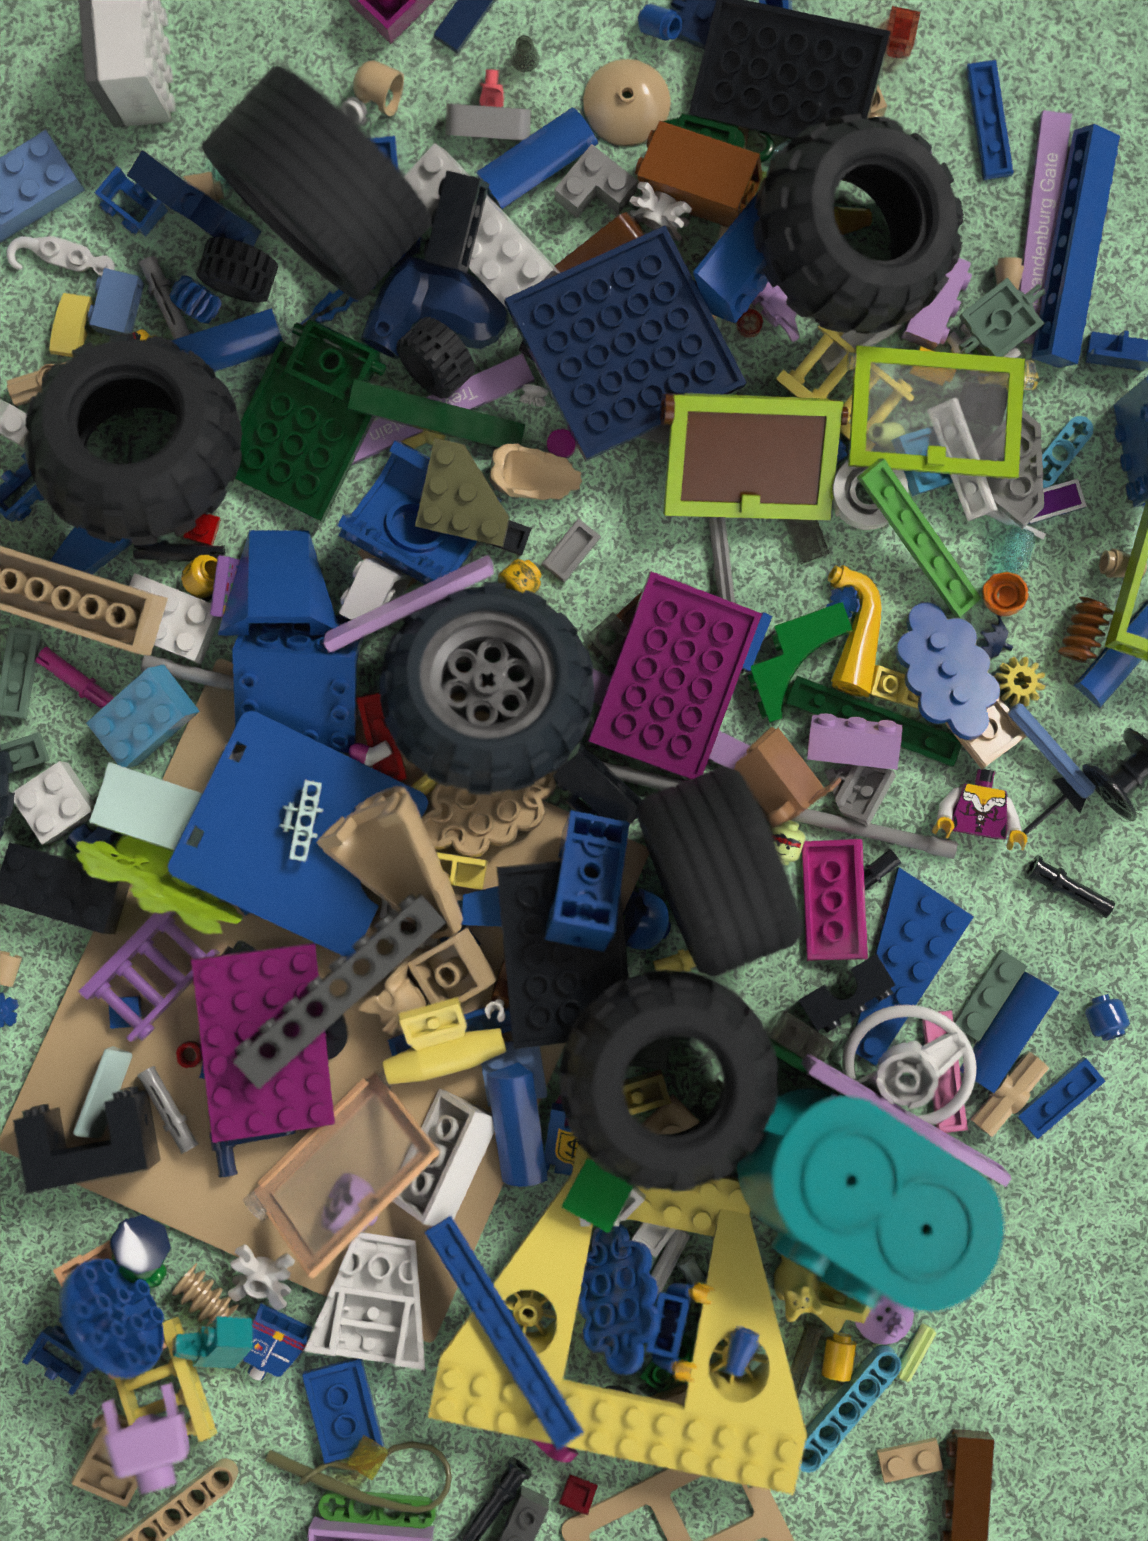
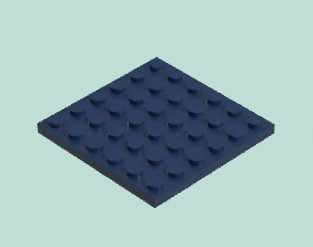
M662 226L537 283L504 300L585 462L662 426L660 421V403L663 394L728 395L745 387L747 384L666 226Z

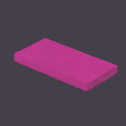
M862 839L805 841L802 848L807 961L868 959Z

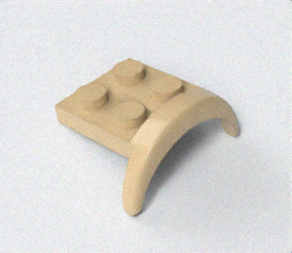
M100 1414L92 1424L93 1428H100L71 1482L72 1485L127 1508L138 1487L136 1475L125 1478H117L114 1475L103 1437L108 1433L104 1414ZM117 1414L120 1429L128 1427L127 1418Z

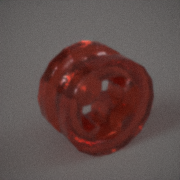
M748 309L742 314L736 323L737 331L740 335L752 338L760 333L764 322L760 312L755 309ZM745 317H748V320L751 317L756 319V328L754 330L751 327L749 330L743 327Z

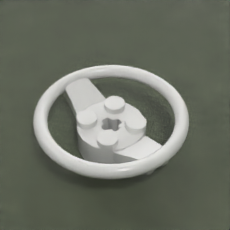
M896 1005L872 1013L855 1027L843 1050L842 1071L846 1076L883 1096L889 1103L893 1105L897 1103L902 1106H908V1109H914L924 1106L933 1099L938 1087L939 1077L962 1056L964 1075L957 1094L939 1110L918 1116L931 1125H935L954 1115L969 1098L976 1079V1059L968 1038L948 1017L922 1006ZM914 1017L932 1022L947 1032L924 1046L917 1041H909L908 1043L892 1046L880 1057L878 1070L859 1080L856 1079L854 1058L857 1047L865 1034L876 1025L893 1018ZM906 1072L912 1073L913 1078L910 1079L908 1076L902 1077V1075Z

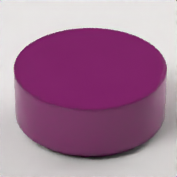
M557 429L548 436L547 450L558 457L568 459L574 454L576 443L570 431Z

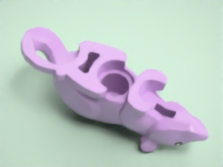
M768 282L765 289L757 295L752 304L755 305L760 302V305L764 308L761 311L762 316L774 327L780 324L790 340L795 342L800 337L795 321L796 313L786 305L787 296L777 285L772 288Z

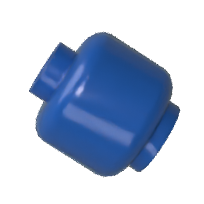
M1109 994L1093 998V1005L1089 1006L1085 1011L1092 1034L1095 1037H1101L1103 1041L1125 1035V1029L1129 1027L1130 1021L1122 1000L1110 999Z

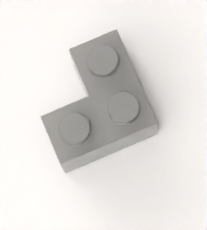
M591 144L554 189L555 201L576 218L582 214L595 197L619 214L637 192L638 180Z

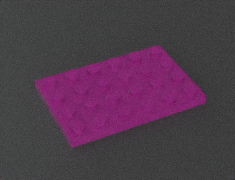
M650 571L587 741L692 780L702 775L762 613Z
M315 943L191 959L212 1143L334 1125L335 1119L325 1030L259 1089L233 1062L234 1057L237 1055L234 1050L244 1040L249 1038L252 1042L261 1034L258 1029L271 1017L277 1020L284 1013L282 1007L295 996L299 1000L308 992L305 987L319 976ZM312 1000L306 1006V1012L311 1016H317L323 1011L322 1003L318 1000ZM294 1021L286 1022L282 1027V1032L288 1037L296 1036L300 1031L299 1024ZM271 1042L261 1044L258 1049L259 1054L265 1058L272 1057L277 1050L276 1046Z

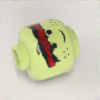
M791 820L783 822L775 828H772L771 825L769 826L784 865H789L790 862H795L799 859L806 839L805 834L798 829L799 824Z

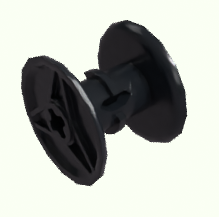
M1127 728L1124 730L1123 739L1131 754L1126 759H1118L1115 762L1117 766L1108 774L1092 763L1082 765V770L1095 785V790L1102 799L1121 817L1132 822L1136 820L1137 812L1128 796L1137 788L1140 790L1145 788L1144 782L1148 780V739L1138 731Z

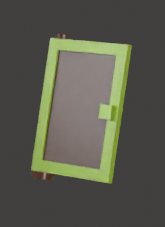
M693 393L662 395L660 421L662 425H670L663 508L665 516L831 520L840 427L848 422V408L843 407V401L824 398Z

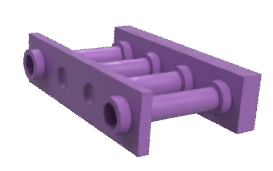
M168 911L163 914L154 913L78 991L86 1000L94 999L95 997L98 999L102 998L134 1029L126 1037L130 1042L136 1041L138 1038L143 1041L155 1029L152 1023L194 981L193 969L184 976L153 946L154 941L152 938L159 931L162 933L166 932L193 959L220 954L217 949H211L208 954H205L174 924L175 919L173 916L177 913L175 911ZM137 953L140 955L145 954L177 985L165 998L132 968L133 964L130 961ZM116 975L119 977L124 976L155 1006L144 1020L110 989L112 986L109 982Z

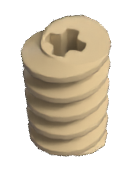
M196 1263L175 1284L171 1294L176 1296L183 1292L180 1303L183 1305L192 1301L189 1312L193 1313L200 1310L201 1312L197 1320L201 1322L208 1318L209 1322L206 1326L208 1327L216 1316L229 1317L239 1305L236 1304L228 1308L231 1298L227 1296L219 1299L223 1289L219 1287L212 1291L211 1288L214 1280L211 1278L203 1282L202 1280L206 1272L202 1270L194 1273L197 1266Z

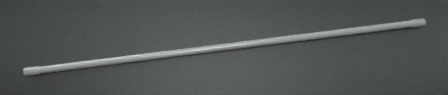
M144 655L141 664L142 672L147 668L164 664L174 678L234 691V681L231 675L175 663L172 660L156 656ZM356 704V720L362 721L359 707ZM601 761L620 780L628 783L664 790L686 781ZM806 809L797 817L791 819L801 823L923 850L929 854L954 859L958 843L956 841L919 835L872 823L867 826L850 818Z

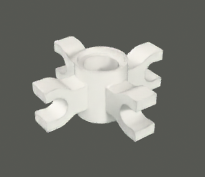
M639 182L637 187L642 190L643 195L638 197L632 196L630 202L640 208L637 211L631 210L629 214L634 216L638 222H643L654 230L666 226L672 239L680 241L682 236L678 234L677 228L687 227L690 222L686 218L679 216L685 212L690 213L692 208L686 202H677L674 198L663 192L656 191L654 193L652 186L648 182Z
M246 1244L236 1248L235 1253L240 1258L233 1260L230 1266L244 1275L233 1277L232 1282L236 1287L230 1289L227 1295L234 1302L241 1300L247 1294L257 1299L267 1297L275 1310L278 1311L285 1308L287 1302L282 1297L289 1295L291 1289L278 1280L283 1281L290 1278L291 1273L286 1268L294 1265L295 1260L288 1253L280 1256L275 1261L268 1257L255 1258L251 1249Z

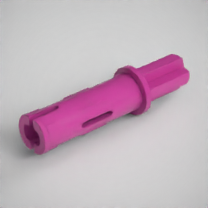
M49 647L43 648L38 654L39 657L36 658V663L45 667L60 680L76 690L80 698H87L100 709L114 698V696L96 684V679H89L50 650Z

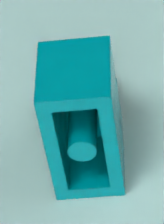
M216 1316L208 1327L202 1326L196 1333L177 1334L173 1338V1357L193 1360V1367L234 1369L253 1349L252 1318Z

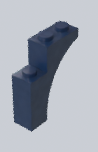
M143 150L127 174L129 178L169 208L190 219L212 237L230 238L254 246L262 232L255 225L203 192L163 162Z

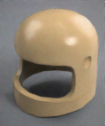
M367 61L359 67L353 80L354 94L363 103H368L370 100L374 101L381 113L393 116L397 112L403 92L404 74L378 61ZM390 89L393 92V98L386 107V96Z

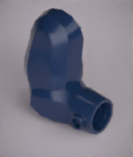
M408 256L404 257L393 268L381 287L374 308L369 313L361 340L370 348L388 357L398 359L399 355L396 344L399 339L420 320L430 317L449 327L466 347L483 349L497 342L505 332L509 319L508 310L484 283L470 274L434 266L424 261V259Z

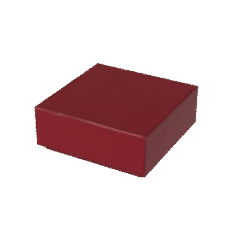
M569 1474L558 1504L588 1515L598 1485Z

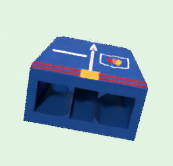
M260 1303L252 1324L253 1349L243 1358L244 1362L250 1364L248 1369L249 1376L255 1380H263L267 1373L276 1377L282 1376L305 1349L312 1327Z

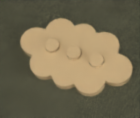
M548 773L536 780L533 785L524 789L491 792V795L468 793V790L453 786L446 787L438 783L431 795L434 809L426 813L421 820L430 842L436 850L445 849L453 845L458 854L463 857L476 858L483 855L488 850L490 844L494 846L509 845L514 841L518 831L527 832L537 828L544 819L545 810L542 801L553 794L556 789V782L553 773Z

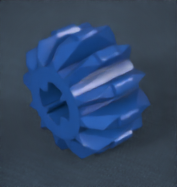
M182 275L175 282L169 294L172 303L193 319L204 324H209L212 318L216 317L222 305L219 297L192 277Z

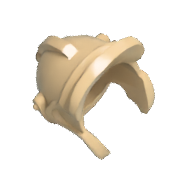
M404 961L388 978L386 983L373 991L357 1009L359 1012L365 1011L368 1014L378 1013L382 1018L380 1023L384 1025L382 1031H387L390 1035H395L398 1030L403 1031L399 1021V1013L427 1006V1000L420 987L414 985L411 977H407L409 968L407 965L409 962Z

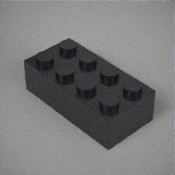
M9 843L0 871V903L102 934H116L130 883L106 881L91 877L80 861L26 845Z

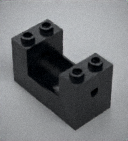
M132 1086L112 1093L113 1098L104 1102L111 1140L67 1148L60 1107L50 1109L48 1103L33 1106L22 1111L23 1116L14 1119L13 1124L26 1194L147 1170L161 1161L147 1091H138V1086Z

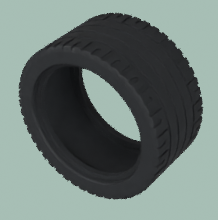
M280 65L273 66L257 85L247 93L245 99L243 98L234 107L232 112L221 121L220 126H217L202 142V149L207 158L245 203L310 266L355 300H362L377 282L385 276L389 268H392L414 242L431 226V216L425 204L411 184L381 149L332 101L301 76Z

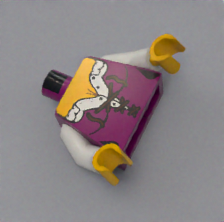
M977 769L975 785L960 784L959 787L953 788L939 804L937 822L932 829L933 834H936L939 828L944 829L946 839L952 831L997 840H1006L1008 836L1006 844L1008 850H1012L1014 842H1018L1023 851L1028 839L1026 834L1022 832L1018 814L1012 800L1007 797V792L992 788L995 771Z

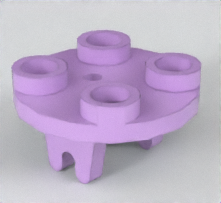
M881 1296L874 1310L871 1309L865 1322H855V1325L863 1337L871 1342L883 1345L891 1344L906 1336L913 1323L914 1311ZM890 1307V1310L885 1311V1308ZM882 1316V1319L877 1320V1317Z

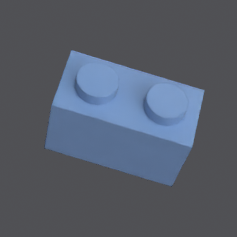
M104 268L102 277L99 276L96 281L95 292L97 297L95 305L92 304L88 312L89 325L96 332L110 336L132 333L145 285L140 277Z

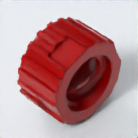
M184 1042L176 1050L177 1062L183 1068L196 1067L203 1061L201 1044L198 1042ZM186 1048H192L195 1051L196 1058L194 1061H188L183 1053Z

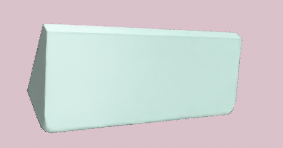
M114 1046L104 1050L73 1133L75 1136L101 1138L108 1123L104 1102L113 1098L112 1093L118 1092L121 1089L133 1057L131 1052Z

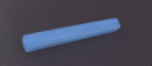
M1018 703L1013 706L1008 716L1081 798L1090 796L1095 790V785L1023 704Z

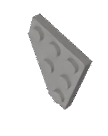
M1022 410L1019 478L986 477L997 508L1022 529L1044 508L1041 424L1024 410ZM1006 420L976 449L979 460L1004 461Z

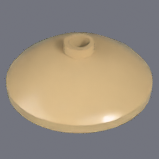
M633 59L612 61L598 69L588 81L583 97L584 114L591 129L603 140L619 146L639 145L647 141L651 130H656L659 120L665 121L668 118L670 111L668 86L663 77L653 67L644 62ZM630 92L633 96L631 98H624L622 94Z

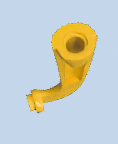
M835 565L828 575V582L834 588L852 586L857 590L860 608L852 624L853 632L848 635L831 679L832 687L855 697L864 696L868 698L871 691L879 638L881 598L877 586L868 576L850 570L845 565L840 567Z

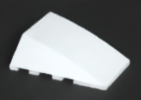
M364 1232L359 1233L350 1243L304 1351L330 1356L340 1355L425 1370L416 1241Z

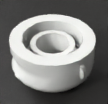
M847 460L836 473L833 484L832 504L836 517L839 516L845 523L857 529L875 530L888 524V521L876 504L868 505L862 503L856 496L855 487L859 482L857 477L867 468L848 467ZM893 470L908 492V482L904 471Z

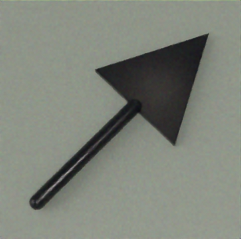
M1064 777L1053 779L1052 781L1064 795L1028 825L1023 832L1029 834L1067 799L1081 813L1087 798H1081Z

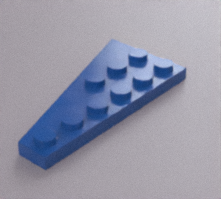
M897 867L893 889L875 954H878L896 984L891 988L894 994L880 1002L873 998L865 1003L868 1009L858 1015L856 1026L878 1010L896 1005H917L974 917L900 867ZM908 1017L893 1018L873 1027L860 1041L856 1053L877 1066L880 1057L886 1052Z

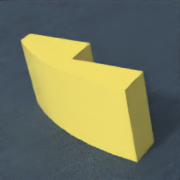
M62 294L51 333L49 347L51 354L73 357L72 351L84 345L88 335L84 327L88 320L90 306L94 305L90 296Z
M875 665L870 695L919 709V696L907 688L904 680L905 674Z

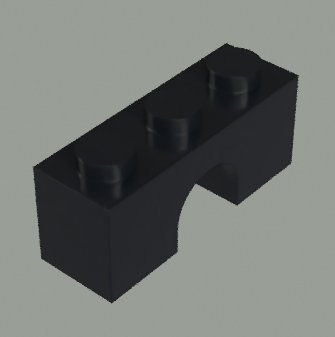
M878 954L850 969L857 980V990L852 997L839 999L830 992L825 984L799 999L800 1004L817 1031L824 1028L827 1033L842 1024L839 1018L850 1013L853 1018L868 1009L865 1003L873 998L880 1002L894 994L891 988L896 984Z

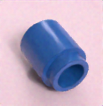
M647 4L639 13L638 25L643 34L668 41L677 38L680 34L682 19L673 10L654 4Z

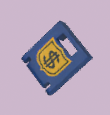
M552 1103L545 1148L546 1169L548 1172L550 1164L555 1165L554 1173L571 1175L577 1146L580 1144L573 1135L570 1126L564 1125L566 1116L562 1104Z

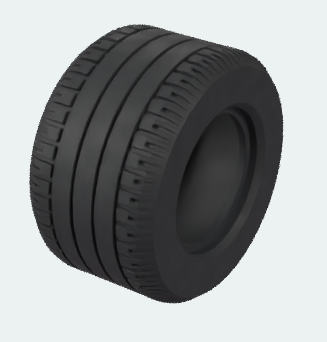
M728 767L717 768L710 771V773L707 772L693 778V781L691 779L677 784L675 787H669L659 791L658 794H651L641 800L636 810V815L647 849L676 923L700 973L709 976H719L728 972V970H734L744 966L745 963L749 964L762 959V957H767L780 950L792 947L797 943L803 932V925L788 874L763 813L749 785L739 771Z

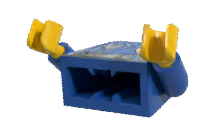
M699 1282L695 1283V1285L674 1283L668 1286L666 1294L659 1293L656 1309L660 1315V1328L655 1338L648 1342L646 1351L652 1353L654 1364L674 1374L676 1380L694 1382V1379L690 1376L691 1368L697 1369L696 1363L680 1361L677 1357L683 1339L690 1300L705 1305L712 1303V1301L707 1300V1295L709 1291H714L715 1289Z

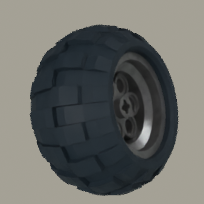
M484 582L483 587H471L447 594L448 597L408 615L405 618L406 622L392 636L387 646L379 682L383 717L402 755L410 763L415 764L425 772L427 777L446 787L453 786L468 790V793L491 795V792L510 789L511 791H517L533 785L536 780L548 773L555 772L569 758L571 752L582 739L590 720L594 701L591 658L588 650L579 639L578 631L572 622L563 613H557L546 604L547 600L526 589L524 593L507 589L504 583ZM495 656L499 657L500 660L497 663H489L484 657ZM461 663H467L472 669L468 673H460L456 670V666ZM512 672H518L523 675L524 679L520 682H512L509 680L508 675ZM490 679L493 680V688L491 686L482 687V680L486 682ZM455 692H462L467 698L462 702H454L450 696ZM507 701H514L519 705V708L516 711L510 712L505 710L502 705ZM478 711H485L490 715V718L487 721L480 722L474 718V714Z

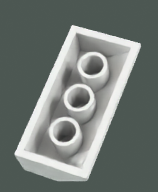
M440 1088L421 1128L441 1153L392 1200L421 1223L435 1226L450 1215L454 1220L495 1132L491 1113ZM414 1144L402 1170L420 1153Z

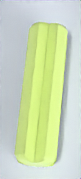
M921 1324L901 1359V1370L897 1375L901 1380L905 1382L911 1381L936 1336V1331L932 1327Z

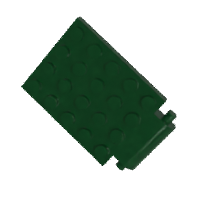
M309 319L306 326L298 322L294 324L292 333L300 337L295 347L283 341L279 342L240 422L242 429L240 449L242 457L235 479L324 523L375 418L346 410L352 381L356 379L369 383L374 373L383 376L387 366L379 362V351L317 321Z

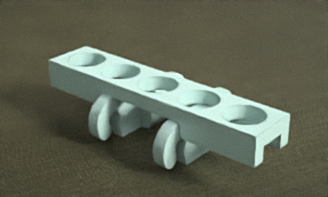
M305 780L299 808H294L293 803H289V806H283L287 811L284 824H279V827H284L285 832H288V829H294L290 859L306 861L311 837H318V834L312 833L316 812H323V809L317 808L322 783ZM309 785L316 786L315 796L313 797L306 794ZM312 800L313 807L305 806V801ZM293 811H298L296 827L290 826ZM303 815L311 817V824L307 827L300 824V817ZM298 835L307 836L306 841H299L297 839ZM297 845L304 846L303 856L297 857L294 854Z

